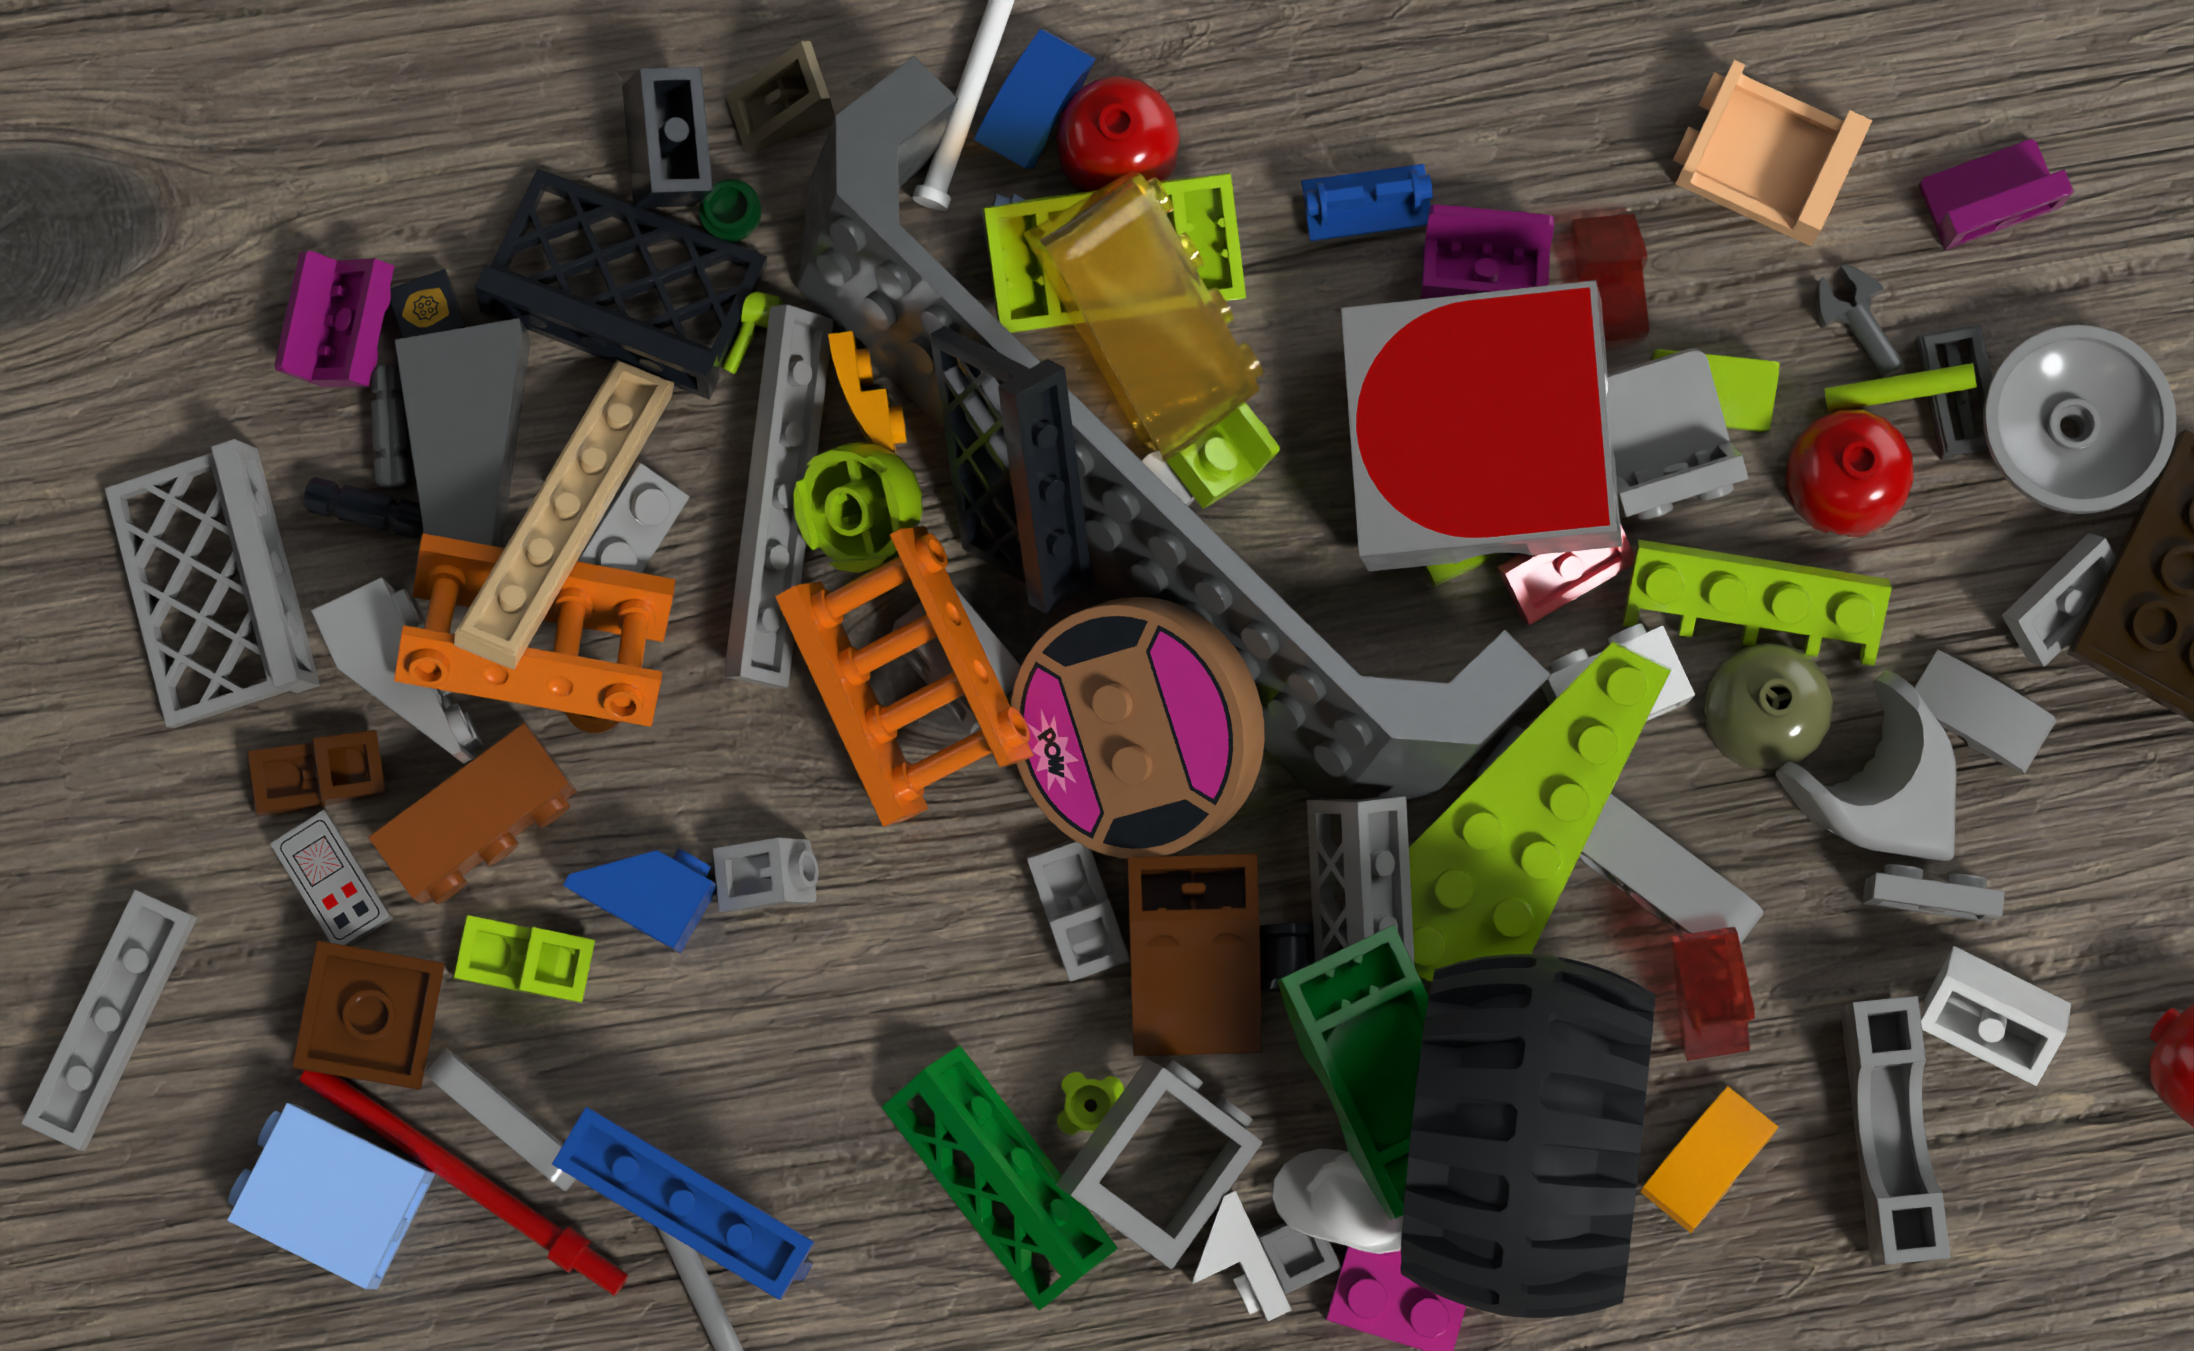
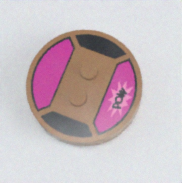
M1124 597L1072 614L1054 625L1036 642L1023 662L1014 685L1011 707L1017 709L1027 723L1030 732L1028 744L1034 755L1025 761L1016 763L1022 780L1038 807L1053 824L1076 842L1104 855L1128 859V857L1166 856L1213 834L1239 811L1253 789L1259 774L1265 736L1263 710L1254 679L1245 661L1228 638L1211 622L1182 605L1153 597Z

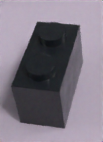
M701 67L640 68L622 86L633 208L695 206L713 191Z

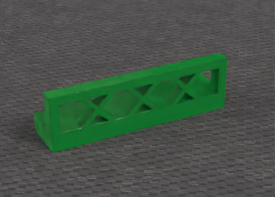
M960 1045L924 1068L881 1107L1038 1311L1042 1310L1118 1249L1090 1211L1056 1186L1062 1175ZM918 1093L935 1114V1128L923 1125L907 1105ZM953 1149L965 1152L973 1162L975 1179L962 1176L953 1164ZM992 1200L1004 1203L1014 1215V1230L1002 1227L993 1216ZM1032 1252L1045 1255L1061 1276L1049 1287L1032 1266Z

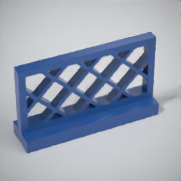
M585 1107L552 1162L553 1166L778 1300H782L793 1280L804 1281L813 1266V1263L806 1260L815 1244L813 1240L588 1107Z

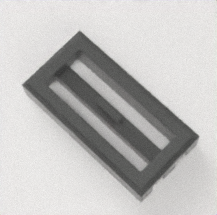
M1981 324L1919 335L1915 341L1922 371L1940 369L1935 347L1940 345L1943 348L1946 367L1962 365L1957 342H1967L1970 361L1974 364L1976 389L1983 417L1985 397L1992 380V374ZM1967 390L1952 392L1962 440L1955 441L1946 394L1927 396L1941 460L1954 458L1956 455L1965 454V456L1978 454L1980 451L1989 450L1985 436L1977 437Z

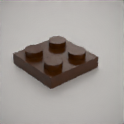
M317 940L292 1068L421 1090L445 963Z

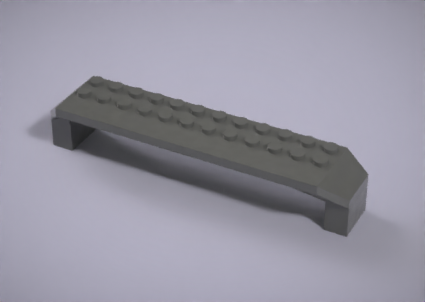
M913 56L839 112L834 118L809 181L798 289L826 317L834 319L833 324L841 332L853 331L857 348H869L871 361L944 432L930 339L931 333L945 326L1028 368H1032L1041 362L899 224V188L930 164L958 101V98ZM957 358L958 366L971 384L973 382ZM995 377L999 385L1005 383L1004 381ZM1068 390L1092 579L1113 600L1137 596L1167 600L1198 613L1219 629L1235 646L1254 679L1263 710L1264 749L1315 799L1356 800L1390 795L1406 796V800L1436 795L1509 724L1551 676L1505 630L1450 683L1361 676ZM977 392L979 398L981 399V401L983 402V404L985 405V407L987 408L995 422H997V417L995 416V414L993 413V411L991 410V408L989 407L981 393ZM965 413L967 422L977 437L980 438V434ZM986 446L985 449L989 453L990 457L992 458V460L994 461L1002 475L1005 476V472L1003 471V469L1001 468V466L999 465V463L997 462L989 448Z

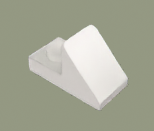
M1236 1191L1224 1196L1191 1283L1194 1284L1239 1262L1244 1274L1233 1279L1248 1313L1251 1315L1261 1310L1265 1320L1270 1321L1292 1309Z

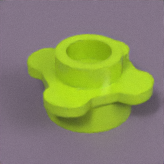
M1080 1072L1068 1074L1061 1084L1066 1097L1064 1111L1057 1117V1124L1060 1130L1067 1135H1075L1079 1131L1094 1132L1124 1091L1122 1082L1114 1076H1108L1103 1080L1086 1079ZM1092 1099L1096 1101L1097 1109L1095 1111L1088 1112L1085 1109L1084 1105L1087 1100Z

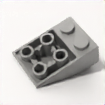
M381 577L311 610L331 656L341 672L465 766L477 758L474 751L484 747L483 742L470 715L467 712L463 714L457 703L452 704L448 695L452 692L394 682L403 625L424 629L426 621L418 602L415 599L411 601L405 589L396 592Z

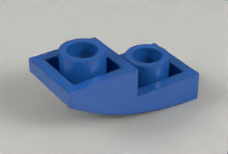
M1040 29L1002 85L974 140L1025 169H1034L1060 114L1074 94L1082 88L1096 57L1045 29Z

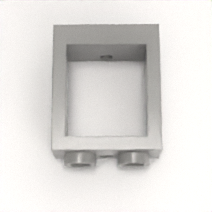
M1146 1059L1056 1186L1155 1259L1173 1269L1263 1142L1246 1130L1253 1119L1223 1097L1214 1106L1198 1094L1197 1090L1203 1082L1174 1060H1171L1167 1067L1164 1068ZM1167 1092L1227 1137L1229 1141L1163 1231L1099 1184V1182L1163 1093Z

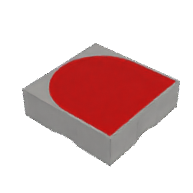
M1596 280L1341 308L1359 557L1368 571L1459 563L1472 557L1491 553L1510 552L1533 556L1622 547L1616 466L1610 444L1607 409L1609 384L1602 302Z

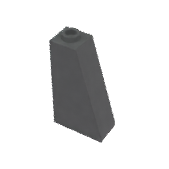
M517 318L395 339L424 534L502 548L530 350L528 331L521 320Z

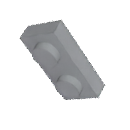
M635 461L577 561L642 573L690 496L642 463Z
M2088 533L2002 614L2029 662L2045 667L2075 638L2108 571L2116 560V556L2106 538Z
M1888 864L1885 865L1884 874L1875 873L1865 879L1862 902L1865 905L1982 922H1991L2002 917L2005 891L1987 889V878L1967 874H1949L1948 883L1924 880V870L1921 868Z

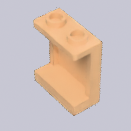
M1734 59L1726 77L1714 72L1699 103V107L1709 111L1708 116L1700 131L1688 127L1673 158L1674 162L1683 165V169L1675 184L1812 246L1824 226L1872 120L1849 110L1844 120L1834 117L1743 75L1742 71L1746 64Z

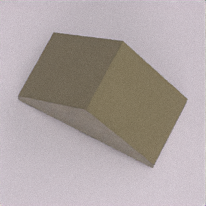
M811 41L799 42L726 94L745 152L756 151L830 126L835 118L831 99Z

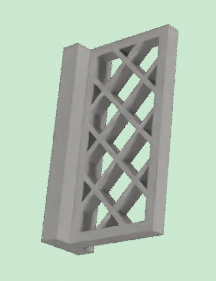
M236 439L211 446L212 453L105 488L165 725L173 729L288 691L299 693L320 686L258 449ZM212 471L217 493L207 512L204 513L182 501V498L194 476ZM174 483L169 493L160 489ZM151 492L164 499L165 502L150 530L147 532L133 524L127 499ZM177 507L202 520L185 552L161 540ZM222 511L226 524L218 521ZM214 527L229 535L233 552L222 572L197 560ZM136 535L144 539L140 548ZM156 546L180 559L164 592L148 583L145 567ZM192 567L217 580L200 612L176 599ZM238 571L242 584L233 580ZM229 587L245 595L249 609L237 632L212 619ZM152 595L159 598L156 607H154ZM171 606L196 619L180 651L163 642L160 630ZM208 626L233 640L216 672L191 658ZM253 630L255 632L257 643L249 640ZM244 647L261 655L267 678L266 682L244 688L228 679ZM167 655L175 659L171 667ZM189 666L212 680L198 704L181 709L175 687L185 668ZM223 686L233 691L218 697Z

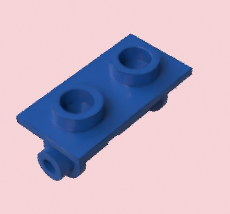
M1424 164L1301 180L1310 242L1427 226L1429 207L1431 206L1430 200L1433 199L1431 178L1430 175H1426Z

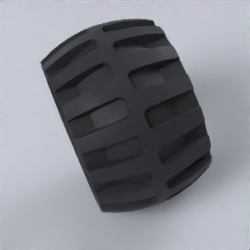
M1504 954L1460 961L1434 970L1424 1022L1410 1134L1401 1237V1275L1443 1298L1471 1308L1503 1316L1521 1318L1575 1316L1623 1303L1647 1093L1655 1009L1654 993L1609 970L1588 963L1549 955Z

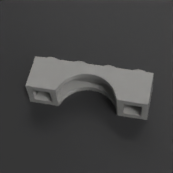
M1918 996L1852 1002L1840 1007L1871 1265L1951 1258L1943 1192L1937 1184L1932 1170L1924 1129L1922 1079L1926 1056Z

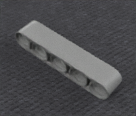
M1511 725L1474 773L1475 780L1525 731L1524 729L1516 725ZM1610 794L1578 859L1707 956L1719 963L1727 964L1764 914V911L1744 892L1614 795Z

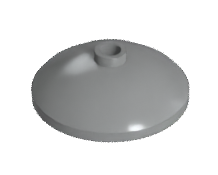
M2068 325L2056 327L2032 336L2021 343L2001 363L1989 384L1985 397L1983 411L1985 438L1990 454L2002 475L2015 489L2030 500L2044 507L2065 513L2089 514L2103 512L2123 505L2138 496L2152 484L2166 465L2176 435L2177 417L2175 402L2169 383L2159 366L2147 352L2133 341L2116 332L2095 326ZM2071 419L2075 421L2079 426V436L2077 438L2065 436L2060 429L2061 420Z

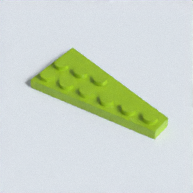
M1613 641L1409 847L1414 966L1418 976L1432 982L1435 969L1460 961L1504 954H1532L1672 670L1671 668Z

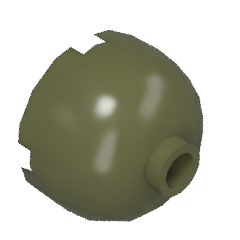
M1765 643L1741 649L1717 668L1706 687L1704 697V712L1707 720L1705 724L1709 737L1723 756L1745 769L1773 771L1782 767L1787 761L1798 764L1819 747L1830 728L1833 698L1827 677L1812 658L1790 646ZM1766 697L1771 701V706L1768 704ZM1780 702L1784 704V709L1778 710Z

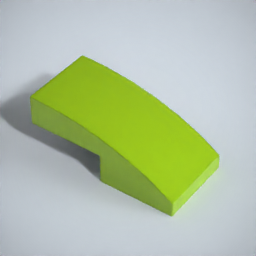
M466 915L452 979L582 1003L595 940L536 927L528 928Z

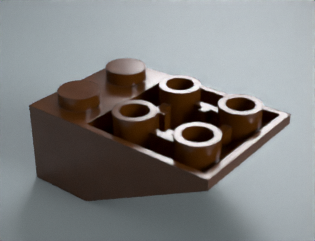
M1257 854L1128 857L1133 1057L1262 1053Z

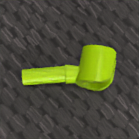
M754 292L746 297L742 309V323L738 329L739 333L721 368L733 374L736 373L749 345L754 339L756 328L768 329L770 307L783 305L781 298L762 292Z

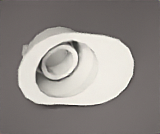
M1320 1148L1300 1153L1285 1163L1275 1177L1272 1199L1278 1215L1291 1228L1311 1237L1346 1245L1365 1252L1383 1254L1401 1249L1403 1216L1390 1220L1368 1186L1349 1151Z

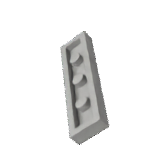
M134 889L21 1123L22 1125L79 1151H86L197 917Z

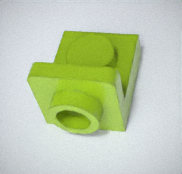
M1240 402L1232 407L1219 423L1176 447L1165 460L1204 509L1253 480L1277 455L1280 447L1270 435L1267 427L1257 418L1247 403Z

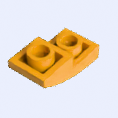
M853 331L828 334L831 355L838 380L857 426L868 443L878 444L896 454L895 444L907 443L902 405L890 407L886 388L863 392L862 387L874 385L869 348L857 349Z
M1727 1086L1643 1186L1640 1193L1689 1233H1692L1728 1192L1735 1179L1769 1142L1778 1126Z

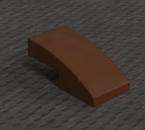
M377 730L312 738L311 743L247 751L256 817L328 806L381 795L386 792Z

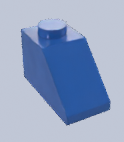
M679 848L673 858L655 850L571 873L563 884L564 887L680 954L717 892L716 884L706 878L711 867Z

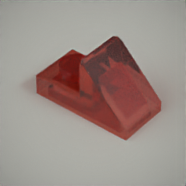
M1635 214L1572 219L1571 225L1578 282L1594 280L1597 282L1602 302L1605 341L1647 337L1650 329L1643 269L1648 261V254Z
M1735 926L1672 936L1681 1049L1686 1060L1691 1061L1750 1051L1748 1021L1755 1019V1008L1739 936Z

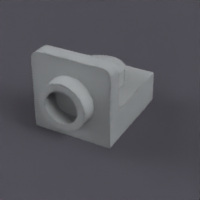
M772 838L713 848L719 912H738L782 904H809L816 902L815 885L818 881L819 870L809 840Z

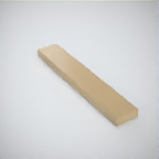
M616 360L455 631L454 646L512 670L516 668L673 394L674 382Z

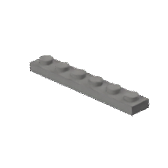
M787 304L770 307L724 677L768 688H788L794 636L775 596L795 585H800L802 580L806 542L802 537L794 516L793 492L796 482L804 478L806 470L810 466L807 463L817 455L830 354L828 334H832L834 319Z

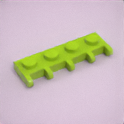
M1638 539L1623 613L1622 627L1637 625L1640 609L1681 615L1678 635L1692 637L1696 618L1743 625L1741 645L1748 647L1755 646L1759 628L1806 635L1804 654L1811 657L1818 656L1822 638L1862 644L1860 664L1874 666L1892 586L1890 579Z

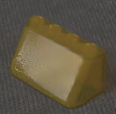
M1130 171L1025 232L1024 236L1143 450L1163 463L1186 450L1233 413L1239 406L1257 394L1259 386L1256 378L1262 376L1264 372L1246 342L1237 345L1226 324L1233 321L1234 317L1222 294L1216 287L1208 291L1198 274L1197 269L1202 267L1204 262L1192 239L1186 232L1178 236L1166 214L1173 211L1174 208L1162 184L1156 177L1146 181L1139 172Z

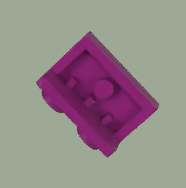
M1431 205L1429 207L1423 247L1420 299L1548 286L1554 217L1552 215L1523 211L1513 212L1465 206Z
M314 251L300 252L274 365L276 371L323 388L368 387L371 373L378 359L377 345L384 313L391 299L390 285L395 266L376 258L335 260Z

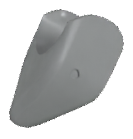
M1885 670L1873 682L1880 704L1884 710L1882 722L1883 739L1876 746L1875 757L1865 764L1863 771L1854 774L1849 781L1838 782L1833 786H1823L1805 769L1791 761H1787L1776 771V776L1796 805L1812 822L1858 847L1937 861H1950L1955 854L1957 778L1956 759L1951 742L1915 688L1904 678Z

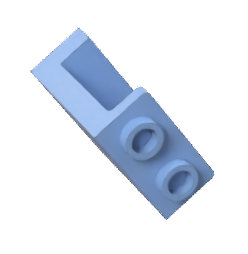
M287 1103L282 1113L275 1110L263 1126L257 1144L264 1149L252 1171L244 1169L234 1183L228 1197V1204L234 1206L227 1221L364 1289H378L435 1173L415 1162L407 1161L310 1113L309 1110L299 1105Z

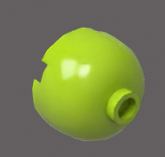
M848 443L814 456L807 463L810 466L807 468L804 478L796 482L793 492L794 516L804 541L812 550L820 547L828 557L834 560L828 564L841 571L861 573L893 560L898 555V552L889 534L903 528L918 527L923 513L922 491L913 470L902 457L878 444Z

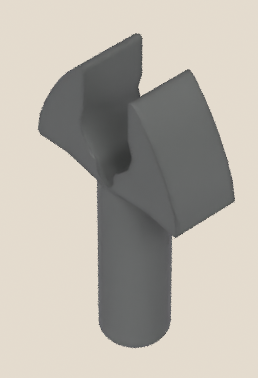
M1842 264L1837 273L1845 285L1851 289V303L1840 301L1834 297L1829 284L1824 277H1821L1817 283L1815 293L1816 314L1820 327L1824 329L1833 321L1849 325L1880 374L1885 377L1891 376L1901 369L1903 361L1870 312L1871 299L1882 292L1883 286L1865 272Z

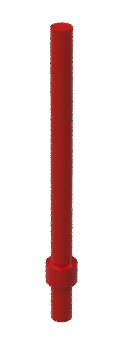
M308 1070L303 1071L299 1079L301 1083L549 1251L547 1259L568 1273L575 1269L613 1296H616L622 1289L629 1274L589 1248L591 1240L572 1227L568 1226L565 1230L561 1229L339 1076Z

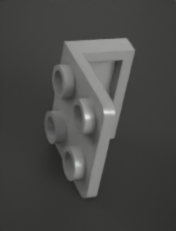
M1686 349L1608 374L1607 409L1610 444L1615 457L1619 508L1626 517L1636 514L1637 519L1655 518L1670 512L1673 509V502L1692 496H1697L1698 500L1716 499L1731 493L1734 490V483L1749 479L1742 454L1730 442L1708 359L1700 349Z

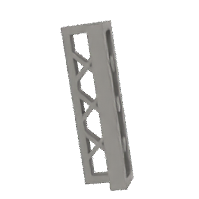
M1389 795L1356 800L1333 798L1308 799L1307 818L1315 962L1337 952L1340 945L1346 948L1385 928L1395 925L1414 965L1406 796ZM1330 814H1341L1342 843L1339 848L1331 837ZM1337 881L1340 882L1345 890L1346 907L1342 912L1336 905L1334 897V885Z

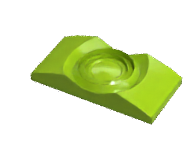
M1231 173L1153 181L1113 189L1048 196L982 208L996 317L1010 333L1246 298Z

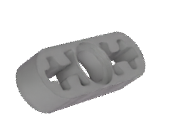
M444 1048L424 1072L425 1075L544 1176L564 1191H567L576 1179L552 1165L563 1143L449 1049Z

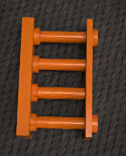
M925 526L903 528L889 534L899 556L833 592L825 589L822 581L795 585L775 596L883 827L909 820L928 810L929 808L923 798L924 787L993 753L999 768L1025 761L1034 756L1028 744L1030 732L1027 723L1021 713L1010 706L945 569L948 565L945 550L939 540L933 534L928 533ZM911 579L927 614L859 650L853 647L842 625L843 615ZM938 637L954 672L887 707L879 704L868 681L870 679V672ZM965 695L981 730L913 765L906 761L896 740L897 730Z
M423 533L412 597L430 600L424 629L403 625L394 682L652 727L663 671L642 668L646 639L664 642L676 579L577 561L543 621L557 623L553 652L527 647L516 668L512 670L454 646L455 634H450L455 605L470 608L505 548ZM583 628L621 635L617 663L578 656Z

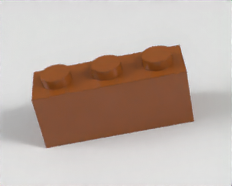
M523 723L368 838L412 899L423 905L431 899L435 904H440L455 895L467 884L463 875L482 861L487 866H491L513 852L519 845L515 837L528 827L536 823L539 828H543L561 817L571 806L566 799L575 794L577 790L534 731Z

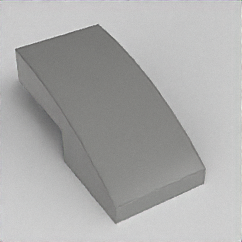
M1940 650L1936 651L1915 686V690L1943 728L1965 738L1969 747L2023 774L2026 773L2056 722L2055 716L2024 696Z
M1072 839L1027 855L1026 859L1069 981L1072 982L1130 961L1091 849Z

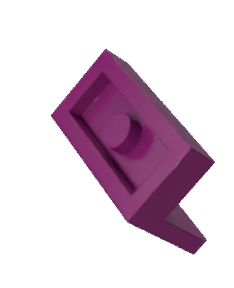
M2034 139L2026 140L1924 177L1919 184L1920 191L1945 250L2058 210L2074 193L2065 169L2050 174L2040 148Z

